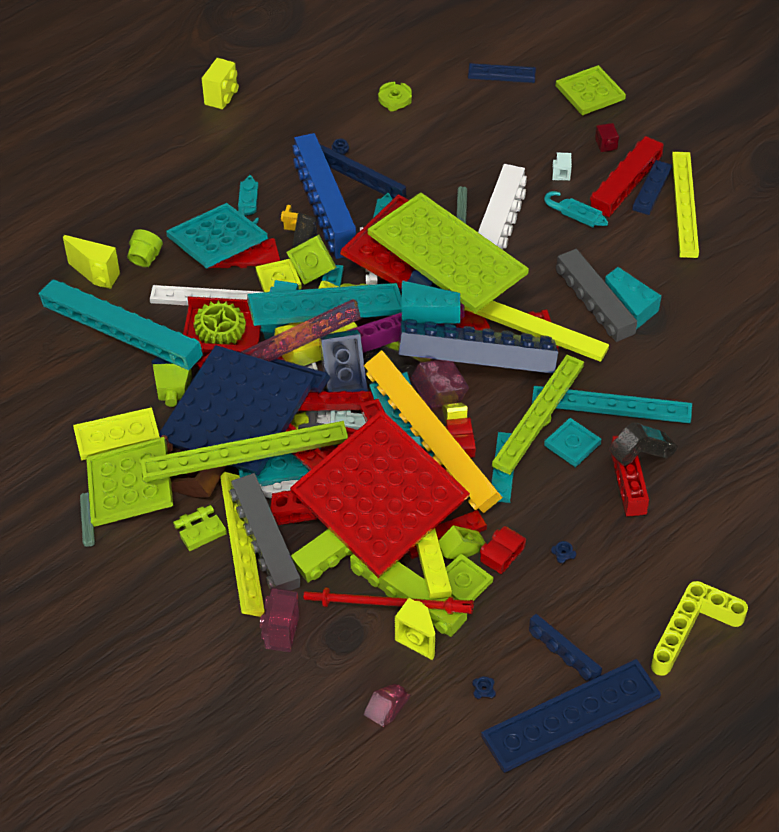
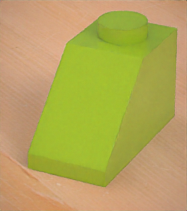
M454 525L439 540L442 555L447 559L454 560L460 554L470 557L479 553L481 547L486 543L479 531Z

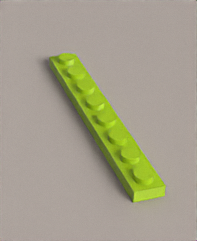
M569 355L565 356L493 460L492 467L509 475L512 473L583 369L584 361Z

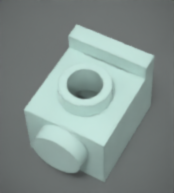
M557 153L556 160H553L552 180H570L571 153Z

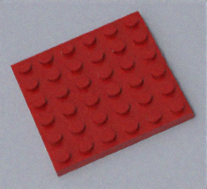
M382 409L290 487V491L378 578L470 496V493Z

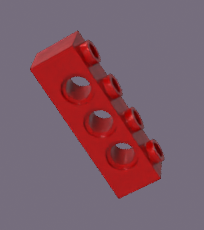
M633 434L613 436L610 452L626 516L646 515L649 497Z

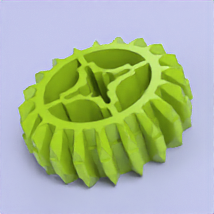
M219 300L217 304L210 302L209 306L204 304L203 309H199L198 314L194 318L195 334L199 336L200 341H205V343L228 345L232 343L236 345L237 340H241L245 332L246 321L243 313H240V309L235 308L234 304L228 305L227 301L224 304L220 303Z

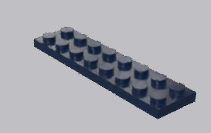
M635 659L481 732V737L501 770L505 773L659 699L661 693L639 661Z

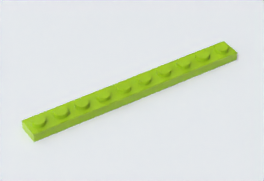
M344 421L140 459L144 481L341 444L348 438Z

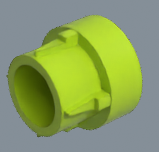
M142 229L135 230L129 241L130 249L127 258L135 265L149 267L152 261L155 260V257L158 256L163 242L152 232Z

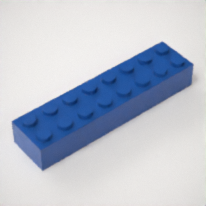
M315 133L294 137L295 145H292L293 153L296 158H293L295 169L298 168V176L300 180H303L304 191L308 192L309 203H313L314 215L318 216V224L320 228H323L324 239L328 240L330 253L333 252L335 259L343 258L344 256L340 254L341 249L356 235V227Z

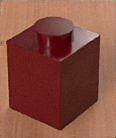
M613 123L596 126L595 140L600 152L618 149L619 135Z

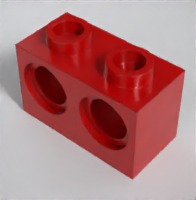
M291 491L272 493L270 510L277 525L315 520L317 518Z

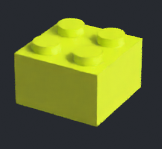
M216 58L204 74L202 86L205 105L223 110L226 104H229L234 93H237L239 85L237 84V70L234 62Z

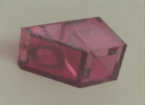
M391 684L376 690L370 699L364 716L381 726L387 725L394 720L411 695L405 692L402 686L397 684Z

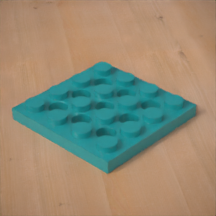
M228 203L166 231L167 237L205 268L212 267L268 239L267 233Z

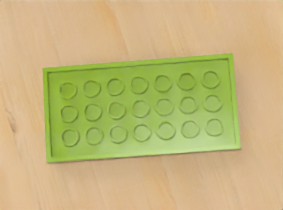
M419 193L368 228V235L440 288L460 293V302L474 313L517 283L529 272L528 267L423 193Z

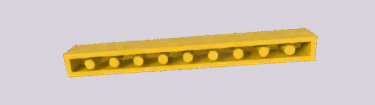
M382 350L364 365L368 370L366 373L368 378L372 382L377 381L379 384L377 389L383 396L386 394L389 396L388 403L394 410L398 408L401 411L399 416L406 424L410 422L412 425L410 430L413 434L422 437L424 441L421 444L428 452L431 450L434 452L433 459L440 465H444L447 468L446 471L470 493L468 502L475 510L479 508L485 513L503 498Z

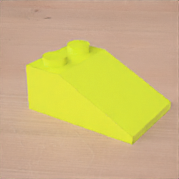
M64 235L63 241L68 263L94 285L111 289L120 275L116 248Z

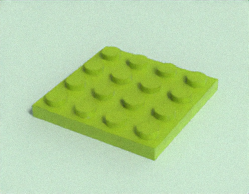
M164 437L86 457L90 516L94 527L173 506L171 478L165 477L144 481L140 459L167 455V441Z

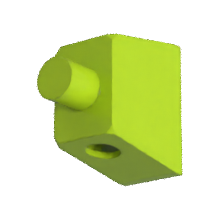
M153 364L158 399L161 401L165 400V404L169 407L176 406L177 400H181L191 384V369L187 370L175 364Z

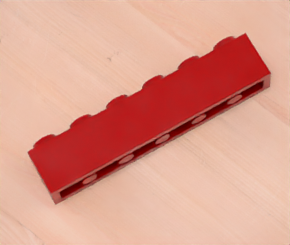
M647 136L641 142L638 141L633 151H630L625 160L618 164L617 169L610 173L608 179L601 183L599 189L592 193L590 197L591 207L602 211V215L610 217L648 174L655 161H659L662 158L664 144Z

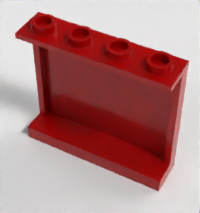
M188 296L189 307L183 335L200 342L203 356L198 361L209 354L215 345L257 358L261 325L254 326L247 300ZM219 300L220 303L224 304L227 301L228 305L234 304L235 308L240 309V313L244 315L246 326L241 340H237L236 345L232 343L230 345L205 343V341H200L199 336H196L194 318L198 314V310L203 309L204 304L209 306L210 302L217 304Z

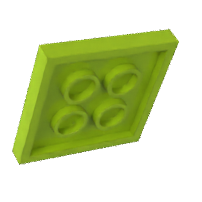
M599 65L559 79L555 85L581 115L625 100L626 97L622 89Z

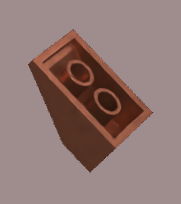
M227 466L170 476L172 491L194 498L210 497Z

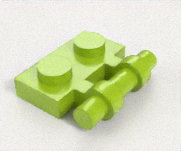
M211 505L205 508L202 506L196 512L182 515L179 520L173 522L176 529L185 528L179 533L189 551L227 534L226 528L217 515L208 517L209 514L214 512ZM201 519L202 522L192 526V522Z

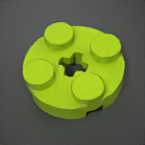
M388 82L379 89L378 100L389 111H397L412 103V90L405 83L399 85L395 84V82Z

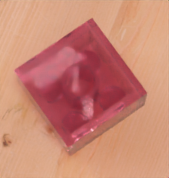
M434 360L421 362L411 376L412 382L429 408L460 403L469 389L453 361Z
M272 588L270 597L266 596L264 609H266V613L261 615L260 628H262L261 640H264L265 649L291 652L300 616L298 592Z

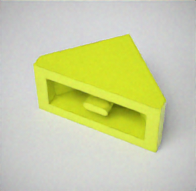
M452 403L442 405L445 423L446 420L467 418V406L465 404Z

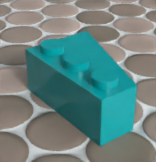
M615 268L605 277V283L637 320L636 329L659 311L661 295L621 268Z
M402 281V321L413 319L417 323L424 324L425 322H434L436 324L460 323V293Z

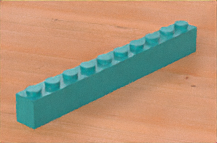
M53 279L38 293L43 307L184 369L190 370L203 356L201 344L198 340L168 329L164 325L161 326L154 323L150 319L140 317L136 313L126 311L120 306L112 305L106 300L98 299L92 294L84 293L78 288L70 287L64 282Z

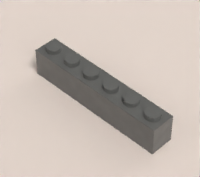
M577 249L559 255L556 265L557 273L562 275L567 285L585 303L586 308L594 314L597 322L603 325L607 334L612 336L616 342L636 334L637 320Z
M255 473L232 480L231 489L229 490L231 500L237 502L238 507H236L238 516L240 519H244L245 533L247 536L251 535L253 540L251 541V546L254 553L259 554L260 559H258L260 568L262 571H266L268 575L266 581L269 589H273L275 594L279 595L299 588L300 576Z

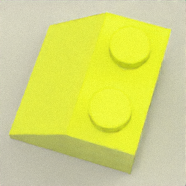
M408 598L395 616V641L433 660L435 657V631L428 607L420 601Z

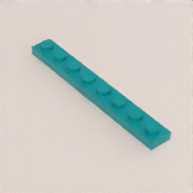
M534 386L532 404L544 387ZM569 389L556 407L557 409L691 423L692 403Z

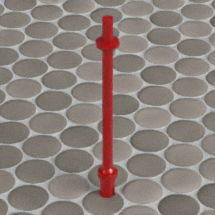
M325 587L323 593L305 591L303 595L304 600L322 601L324 607H327L330 602L402 607L408 600V598L330 593L328 587ZM448 597L445 601L412 599L422 602L428 609H443L451 615L453 613L473 614V600H459L454 597Z

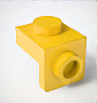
M287 205L286 210L282 211L281 214L284 229L305 232L307 228L306 214L292 213L291 205Z

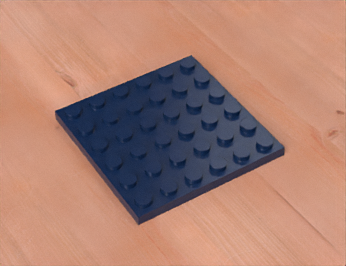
M215 345L161 429L159 436L161 438L162 435H166L169 443L173 444V447L187 451L285 432L316 382L315 375ZM270 457L228 466L251 474L255 473V475L259 476Z

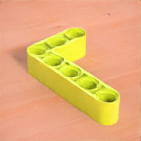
M695 581L690 583L654 651L651 664L652 671L660 676L667 675L671 671L699 613L730 626L739 627L744 623L748 606L746 602L702 582Z

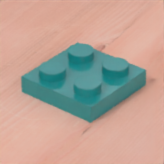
M569 418L545 440L544 446L576 467L601 444L602 439L572 418Z

